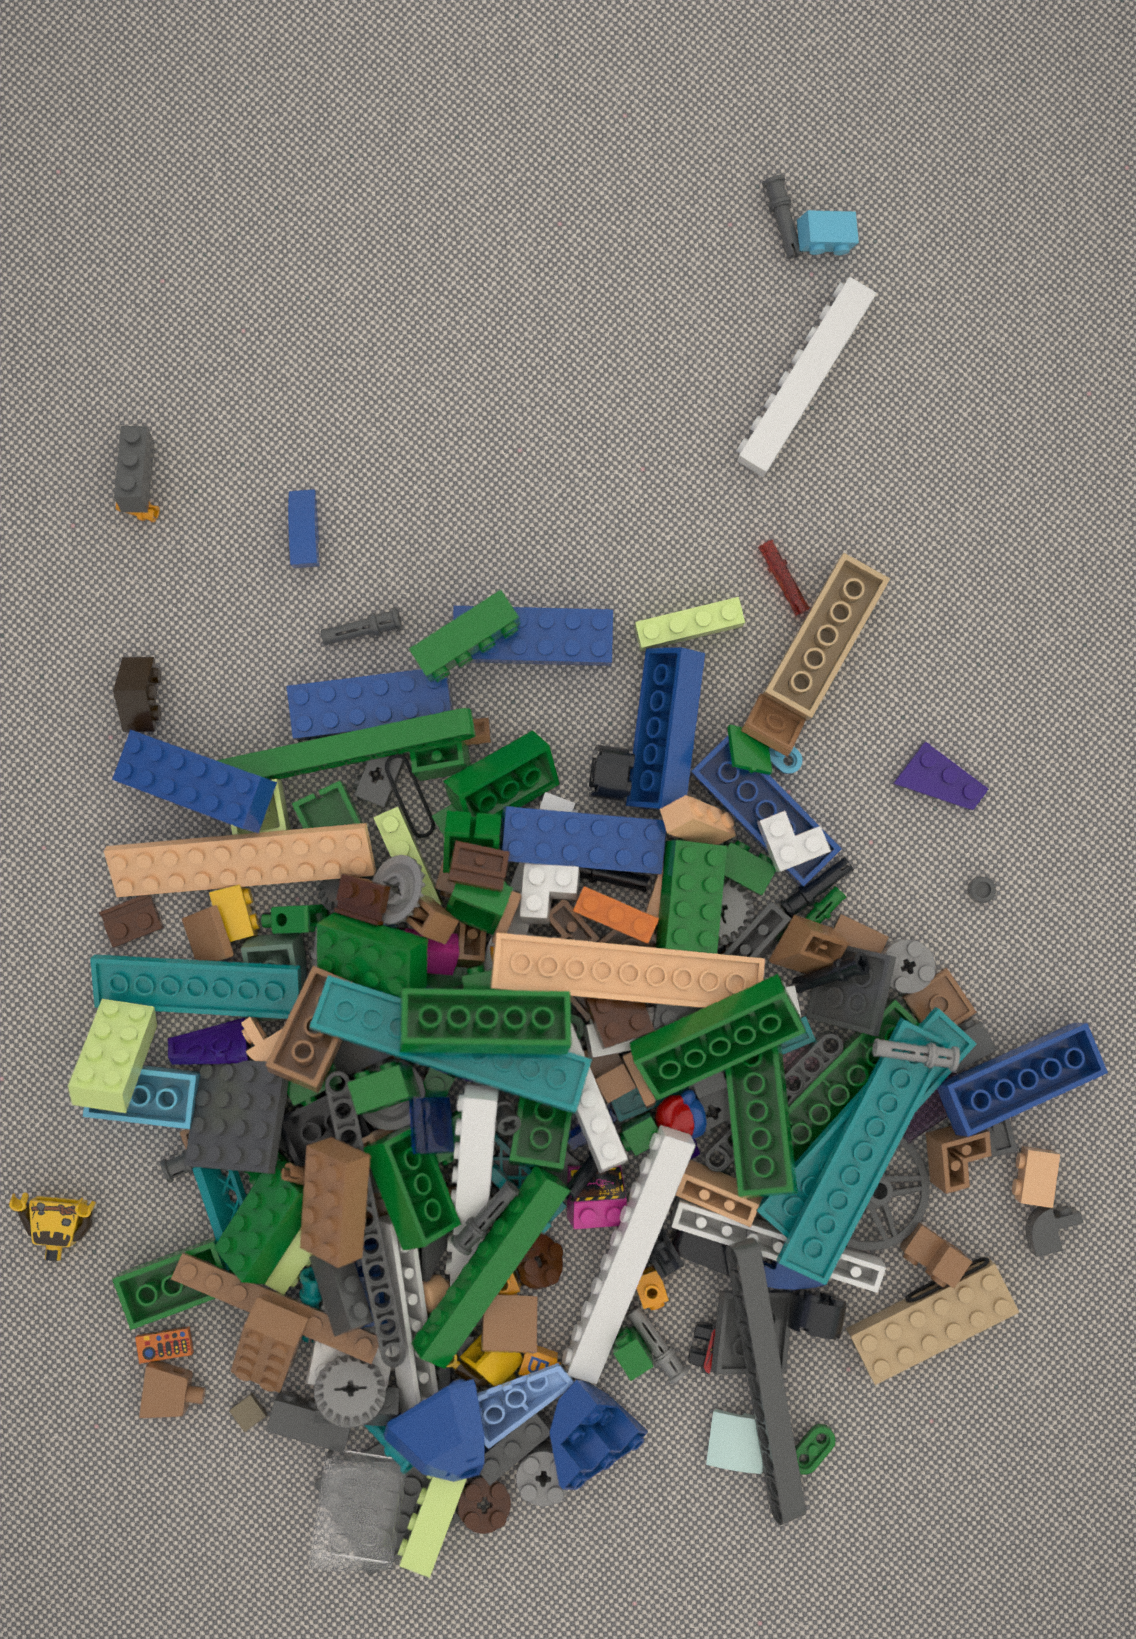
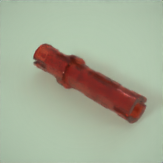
M773 539L758 546L757 548L769 566L767 569L769 574L772 573L795 617L810 609L786 566L788 564L787 560L782 559Z

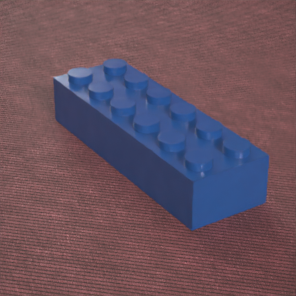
M453 605V620L474 606ZM513 607L520 619L521 625L517 627L518 632L507 639L504 636L500 637L495 641L496 645L485 653L477 652L472 655L473 660L470 662L611 666L613 609Z
M682 647L646 648L633 746L635 761L633 770L630 769L631 791L630 795L627 796L626 806L660 810L687 795L705 653Z
M422 669L286 686L292 737L296 741L318 739L452 710L449 678L447 677L438 683L436 680L430 682Z
M130 730L112 780L255 833L260 831L277 784L275 781Z
M728 736L690 772V775L726 812L731 814L733 819L768 854L769 852L757 821L785 811L795 835L819 826L770 775L758 772L750 773L749 770L732 767ZM823 829L822 831L831 852L784 870L799 886H805L842 850Z
M503 806L499 850L510 852L508 859L510 862L662 874L666 828L663 820Z
M1071 1023L944 1080L937 1088V1091L955 1135L969 1137L1103 1076L1108 1071L1088 1023Z

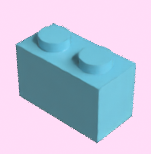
M808 210L797 219L799 251H810L812 255L824 252L844 255L849 253V250L859 243L856 212Z

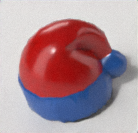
M685 1089L681 1095L668 1096L656 1109L655 1123L658 1130L660 1125L690 1134L692 1139L699 1138L706 1130L707 1119L704 1107L691 1089Z

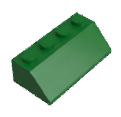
M533 730L443 781L449 801L455 811L472 812V817H477V813L501 814V818L503 806L522 807L560 785L550 746Z

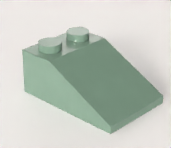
M301 933L251 936L243 944L241 952L244 963L301 966V985L303 988L307 974L306 954ZM256 1017L259 1022H260V1021L287 1020V1019H278V1018H261V1017Z

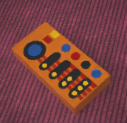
M190 1326L140 1334L135 1337L139 1364L189 1356L194 1353Z

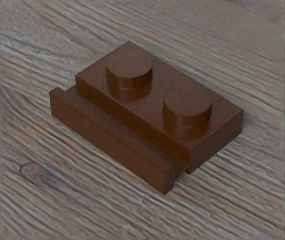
M456 841L448 882L502 892L510 852Z
M341 874L336 898L338 905L337 908H334V912L374 925H383L382 916L383 913H386L391 886L351 874Z
M151 894L138 896L99 912L112 948L164 928Z

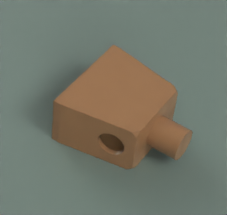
M161 1361L149 1362L145 1369L139 1418L183 1416L188 1410L189 1403L203 1404L206 1388L191 1386L193 1372Z

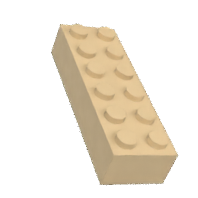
M843 553L836 562L762 695L806 720L811 719L890 578Z
M989 1259V1263L985 1267L962 1278L955 1288L948 1285L915 1302H907L903 1299L846 1328L870 1378L877 1385L1020 1312L998 1268ZM979 1262V1263H977V1264H975V1265L969 1267V1268L967 1269V1271H969V1270H971V1269H973V1268L979 1266V1265L982 1264L983 1262ZM935 1284V1285H933V1286H931V1287H929V1288H927V1289H925V1290H923V1291H921V1292H919V1293L913 1295L911 1298H914V1297H916V1296H919V1295H921V1294H923V1293H925V1292H927V1291H929V1290H931V1289H933V1288L939 1286V1284Z

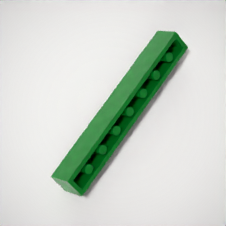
M535 1166L525 1178L524 1183L519 1188V1194L516 1195L501 1216L495 1221L487 1236L478 1245L475 1253L468 1263L464 1265L461 1273L448 1288L440 1303L431 1312L430 1317L411 1342L422 1360L446 1369L570 1192L559 1177Z

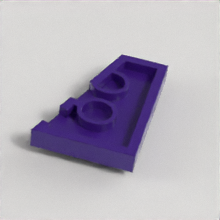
M926 741L922 743L893 782V785L904 787L968 810H974L989 790Z
M245 1018L168 1038L169 1061L172 1065L235 1064L250 1061V1057L246 1053L249 1050V1043L242 1033L244 1027L241 1022L245 1021Z

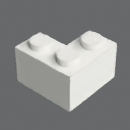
M785 811L757 821L776 872H781L831 852L821 826L795 835Z
M524 863L520 907L522 923L549 925L551 899L578 900L579 867Z

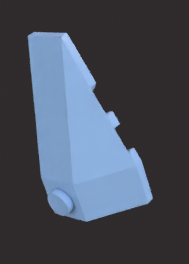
M559 1363L477 1393L484 1431V1445L488 1449L567 1391L574 1383Z

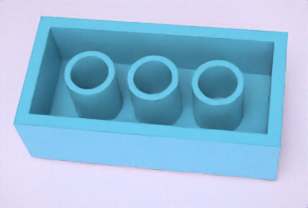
M143 1065L126 1113L84 1107L83 1117L191 1129L200 1073L199 1071Z

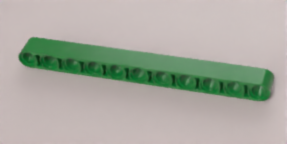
M460 708L217 761L269 780L284 779L384 758L394 754H403L474 738L476 734L472 710L470 708Z

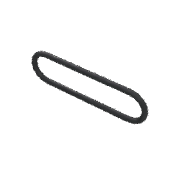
M391 755L386 760L384 768L412 833L418 838L428 837L435 828V821L432 818V813L418 781L412 773V767L404 755ZM394 758L404 760L429 816L431 828L425 834L416 832L389 772V763Z
M982 1257L973 1260L969 1267L979 1262L983 1263L965 1272L962 1278L985 1267L989 1263V1258ZM932 1281L910 1292L905 1297V1300L907 1302H915L944 1287L939 1285L919 1296L911 1298L913 1295L937 1284L935 1281Z

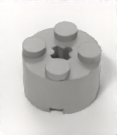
M896 939L887 943L881 952L882 954L896 957L890 988L902 993L919 992L927 987L935 977L934 957L930 950L918 941ZM903 960L910 962L908 971L901 970V967L904 965Z
M542 1441L518 1462L517 1487L525 1501L537 1506H550L558 1504L563 1500L568 1490H562L559 1486L551 1442ZM541 1471H546V1476H541Z

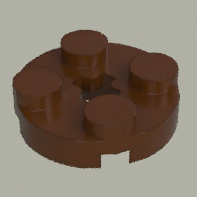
M544 1234L538 1236L516 1267L522 1276L519 1279L524 1285L531 1289L540 1290L557 1284L563 1270V1248L561 1245L555 1243ZM535 1257L541 1259L542 1265L538 1267V1262L534 1260Z
M482 1476L472 1478L462 1490L456 1506L457 1514L463 1524L475 1533L487 1534L494 1532L505 1525L511 1508L509 1493L506 1487L497 1480L489 1485ZM483 1497H486V1500L490 1502V1506L485 1512H482L481 1508H477V1503L482 1502Z

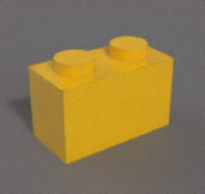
M238 884L209 892L212 906H218L230 942L258 935L257 929H260V923L257 914L252 913L250 904L253 903V896L250 888L241 887Z

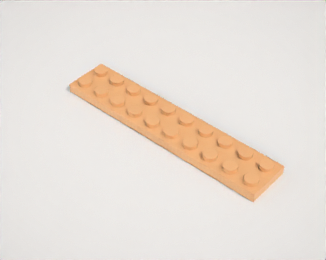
M367 823L106 846L104 850L116 897L221 889L238 884L241 887L340 879L341 874H351L357 877L374 876L376 873Z
M495 933L490 988L570 991V996L705 1008L763 981L765 959Z

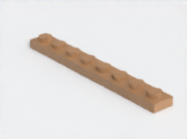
M185 1252L182 1253L171 1278L174 1281L249 1313L258 1297L306 1317L308 1322L303 1333L304 1336L369 1364H372L379 1348L377 1336L373 1332L359 1328L334 1337L326 1312L260 1284L241 1283L234 1273Z

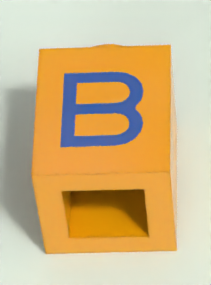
M537 1345L536 1353H524L518 1374L525 1376L557 1363L561 1365V1362L557 1361L558 1352Z

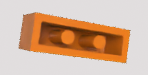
M585 886L573 910L578 914L647 944L659 918Z

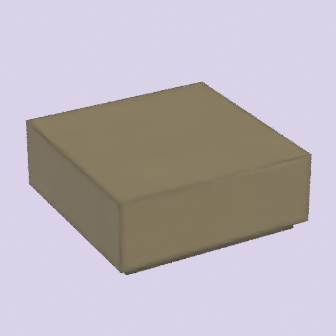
M250 1393L229 1410L244 1432L267 1416V1412L253 1393Z

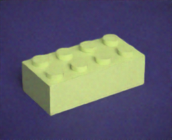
M107 999L101 1000L68 1084L72 1105L121 1113L127 1112L157 1028L155 1008L153 1006Z

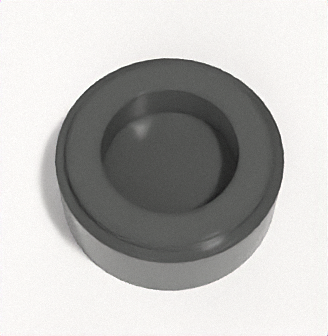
M976 877L968 885L969 897L975 902L987 903L994 898L996 886L988 877Z

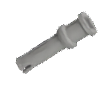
M875 1039L873 1044V1056L921 1062L927 1068H933V1066L945 1067L953 1072L957 1070L959 1065V1048L954 1046L949 1049L936 1047L934 1043L920 1046ZM891 1049L911 1051V1054H909V1053H902V1052H895V1051H892ZM938 1056H945L946 1059L939 1058Z
M638 1305L626 1314L627 1318L630 1319L642 1339L655 1355L654 1362L664 1370L668 1376L669 1384L676 1383L688 1373V1367L683 1366L675 1355L676 1350L674 1347L667 1346L641 1309V1306Z

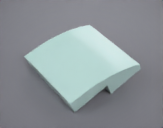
M719 1409L713 1411L706 1465L746 1473H763V1463L754 1415L747 1413L739 1415Z

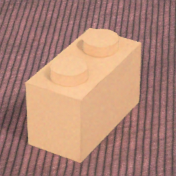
M1022 1146L1021 1153L1018 1152L1016 1156L1018 1176L1017 1179L1013 1180L1012 1194L1015 1195L1014 1199L1022 1204L1053 1208L1060 1154L1053 1150Z

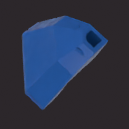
M460 1379L452 1382L449 1386L387 1423L383 1434L385 1440L420 1473L452 1482L480 1475L484 1466V1431L474 1379L468 1381Z
M576 1380L558 1399L549 1432L559 1486L562 1490L579 1489L587 1480L602 1470L610 1468L615 1461L631 1450L635 1451L644 1442L643 1437L648 1433L647 1429L611 1396L590 1382Z

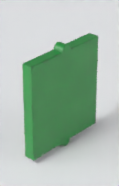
M729 724L727 731L732 767L749 770L750 773L758 772L767 775L773 773L769 746L742 732L743 727Z

